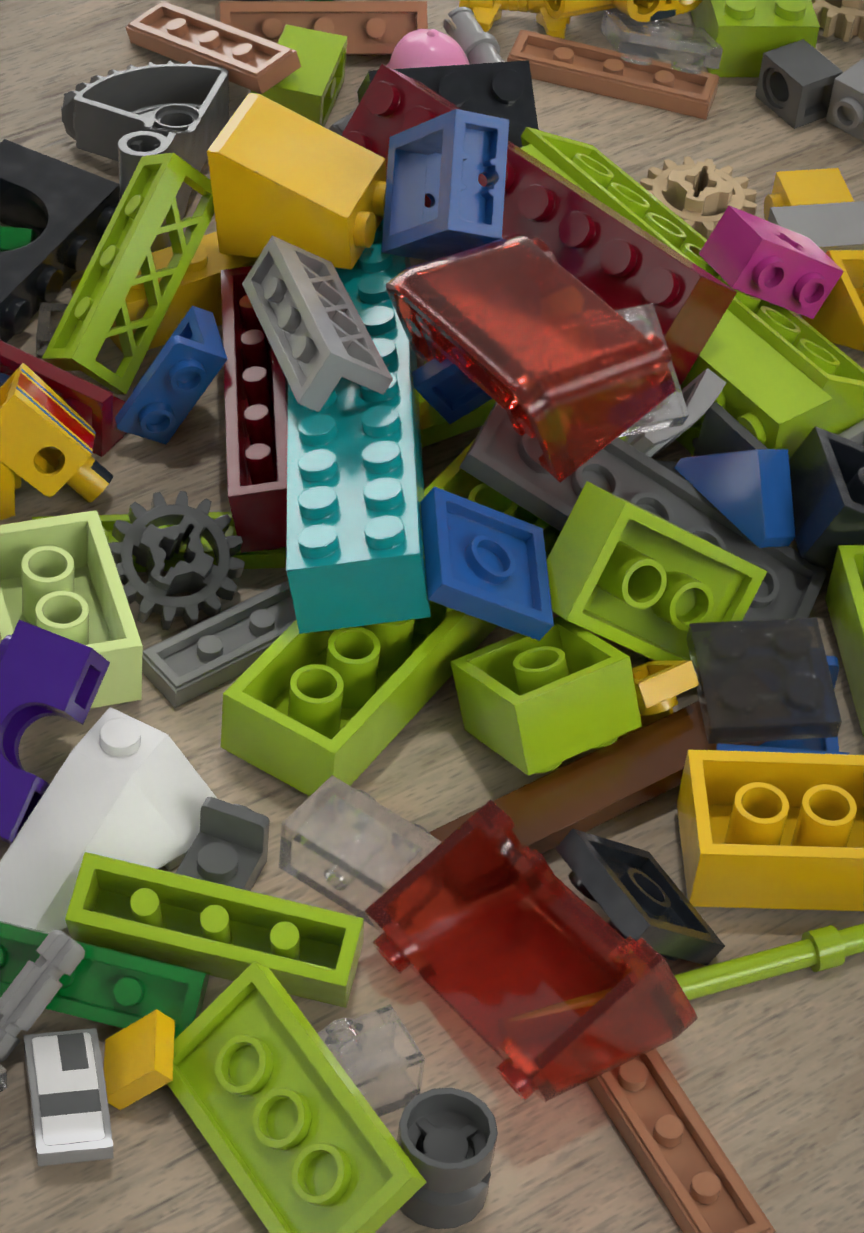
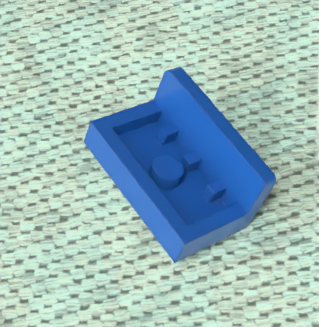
M192 305L116 415L115 422L119 430L165 445L169 442L228 360L213 312Z

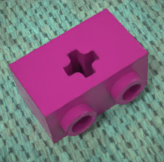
M730 205L699 252V255L731 288L814 319L844 272L810 238Z

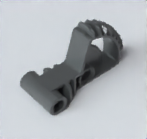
M169 60L167 64L155 65L152 62H148L147 66L135 67L130 64L124 71L109 70L106 77L95 75L91 77L90 83L82 82L76 85L75 91L64 94L61 114L65 131L71 138L76 140V147L78 149L119 162L120 200L142 156L174 152L200 172L208 158L207 150L229 121L228 70L222 67L192 64L191 60L186 64H174ZM185 182L182 183L176 195L181 220L184 217L192 190ZM168 232L156 236L151 246V252L171 246Z

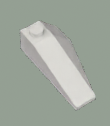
M109 707L73 748L0 860V921L48 933L53 930H60L69 935L65 917L85 852L155 869L165 866L169 871L181 864L200 832V811L207 797H217L168 734Z

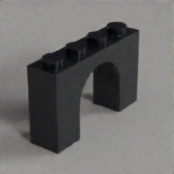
M6 139L0 142V222L11 227L32 229L37 234V239L21 248L0 252V340L5 343L15 334L22 333L36 312L46 302H52L59 294L61 287L77 271H82L86 268L120 202V187L118 183Z

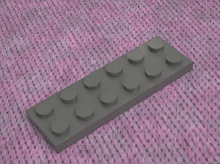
M514 372L504 386L459 467L560 532L586 481L768 571L732 640L747 650L793 653L828 573L826 569L802 559L800 553L789 546L758 548L688 481L638 451L517 372Z

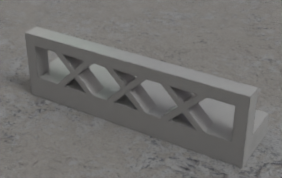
M272 235L242 285L298 404L319 412L341 377L384 395L393 378L332 262Z

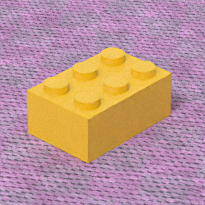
M688 749L677 798V811L687 898L693 907L864 911V755Z

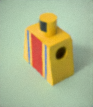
M22 363L0 387V461L47 497L51 498L66 483L87 502H93L113 479V474L91 456L96 432L40 377Z

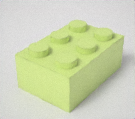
M97 510L0 525V643L7 635L13 634L18 621L21 620L91 647L110 662L91 708L142 700L143 645Z

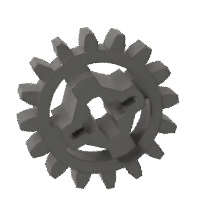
M180 491L175 504L170 505L166 504L165 498L160 492L153 493L150 510L146 511L143 506L134 502L130 505L128 513L131 524L121 520H116L114 523L112 536L118 542L108 544L116 563L121 583L124 584L123 589L128 603L131 604L136 601L140 604L138 621L144 623L152 613L161 615L162 630H169L174 617L182 616L185 624L190 628L197 624L200 610H203L210 617L220 613L222 606L218 597L225 600H233L238 586L231 579L241 577L245 562L232 556L240 552L243 541L241 536L225 537L224 534L229 528L231 518L228 514L220 516L215 520L209 517L212 502L209 499H204L197 508L188 506L186 491ZM163 525H174L162 529L158 528L159 526ZM203 537L214 552L216 565L213 564L214 558L204 553L201 543ZM183 545H187L184 561H179L174 568L171 567L166 576L162 577L165 567L164 561L170 560L175 553H179ZM132 555L136 557L135 563L145 567L149 579L146 585L134 568ZM184 592L192 593L191 595L183 597H171L172 595Z

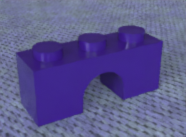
M21 620L18 621L13 634L7 635L0 643V839L8 843L13 842L50 785L40 777L26 772L22 767L19 759V744L23 733L33 722L47 716H61L83 725L110 664L109 661L91 647Z

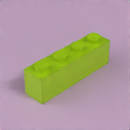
M88 852L84 853L65 917L72 939L208 972L211 976L231 981L236 980L256 961L270 968L288 994L347 1008L364 942V918Z

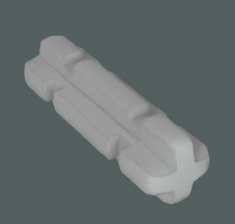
M53 930L49 933L36 950L40 954L36 962L34 963L29 960L0 997V1062L6 1060L20 1042L16 1036L21 1029L25 1031L30 1029L63 984L59 982L62 975L65 973L70 976L84 958L85 950L83 947L60 930Z

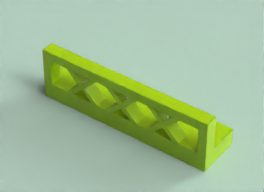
M174 152L141 157L42 357L44 361L65 371H82L115 394H127L214 215L211 180ZM185 182L200 193L202 197L193 216L181 220L176 195L182 183ZM168 232L173 257L168 267L155 270L151 246L157 235ZM144 283L149 306L143 318L130 321L125 298L131 286ZM119 335L124 357L116 373H114L95 359L105 339Z

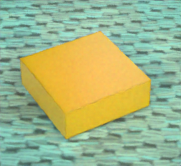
M156 1009L105 1039L103 1070L108 1104L118 1110H122L173 1081L175 1020Z

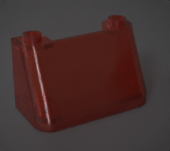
M522 234L512 235L408 267L386 283L387 293L413 351L426 362L435 358L441 363L448 358L507 411L512 426L519 435L523 436L527 433L531 438L536 436L543 452L538 458L541 466L560 483L676 391L668 364L672 362V356L663 341L651 331L643 335L559 265L550 248L539 237L534 236L529 240Z
M489 800L364 912L381 934L372 944L388 964L399 974L410 967L502 1060L496 1067V1070L520 1098L526 1101L535 1093L540 1099L547 1102L676 1039L698 1017L665 959L644 939L640 938L636 942L631 936L624 939L554 875L543 855L536 849L532 851L526 845L522 846L512 830L515 827L512 819L492 800Z

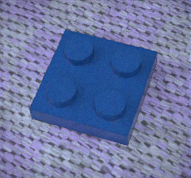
M434 486L420 502L428 600L540 641L554 626L543 528Z

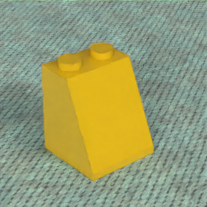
M249 93L207 150L219 253L258 258L273 235L332 262L334 268L352 270L364 249L372 246L376 230L384 218L387 180L385 158L261 94Z

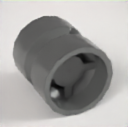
M434 1088L416 1095L404 1107L399 1122L397 1142L427 1183L400 1210L419 1225L433 1229L457 1228L472 1221L484 1207L491 1177L490 1168L494 1158L498 1132L495 1116L486 1103L472 1093L455 1088Z

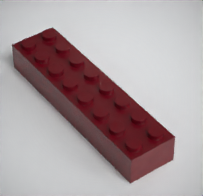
M381 64L341 136L385 158L387 174L389 137L454 109H462L421 82ZM508 141L502 238H505L536 272L541 303L573 291L584 303L578 341L635 381L675 396L737 292ZM480 174L478 181L485 187L487 179L483 174ZM425 195L424 205L429 208L431 200ZM486 245L456 255L464 260Z

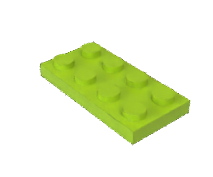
M254 961L174 1040L173 1081L169 1082L168 1086L269 1233H375L427 1183L270 968Z

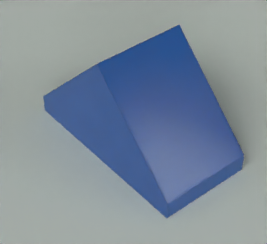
M754 449L681 458L674 467L758 548L789 546L795 538L788 449Z

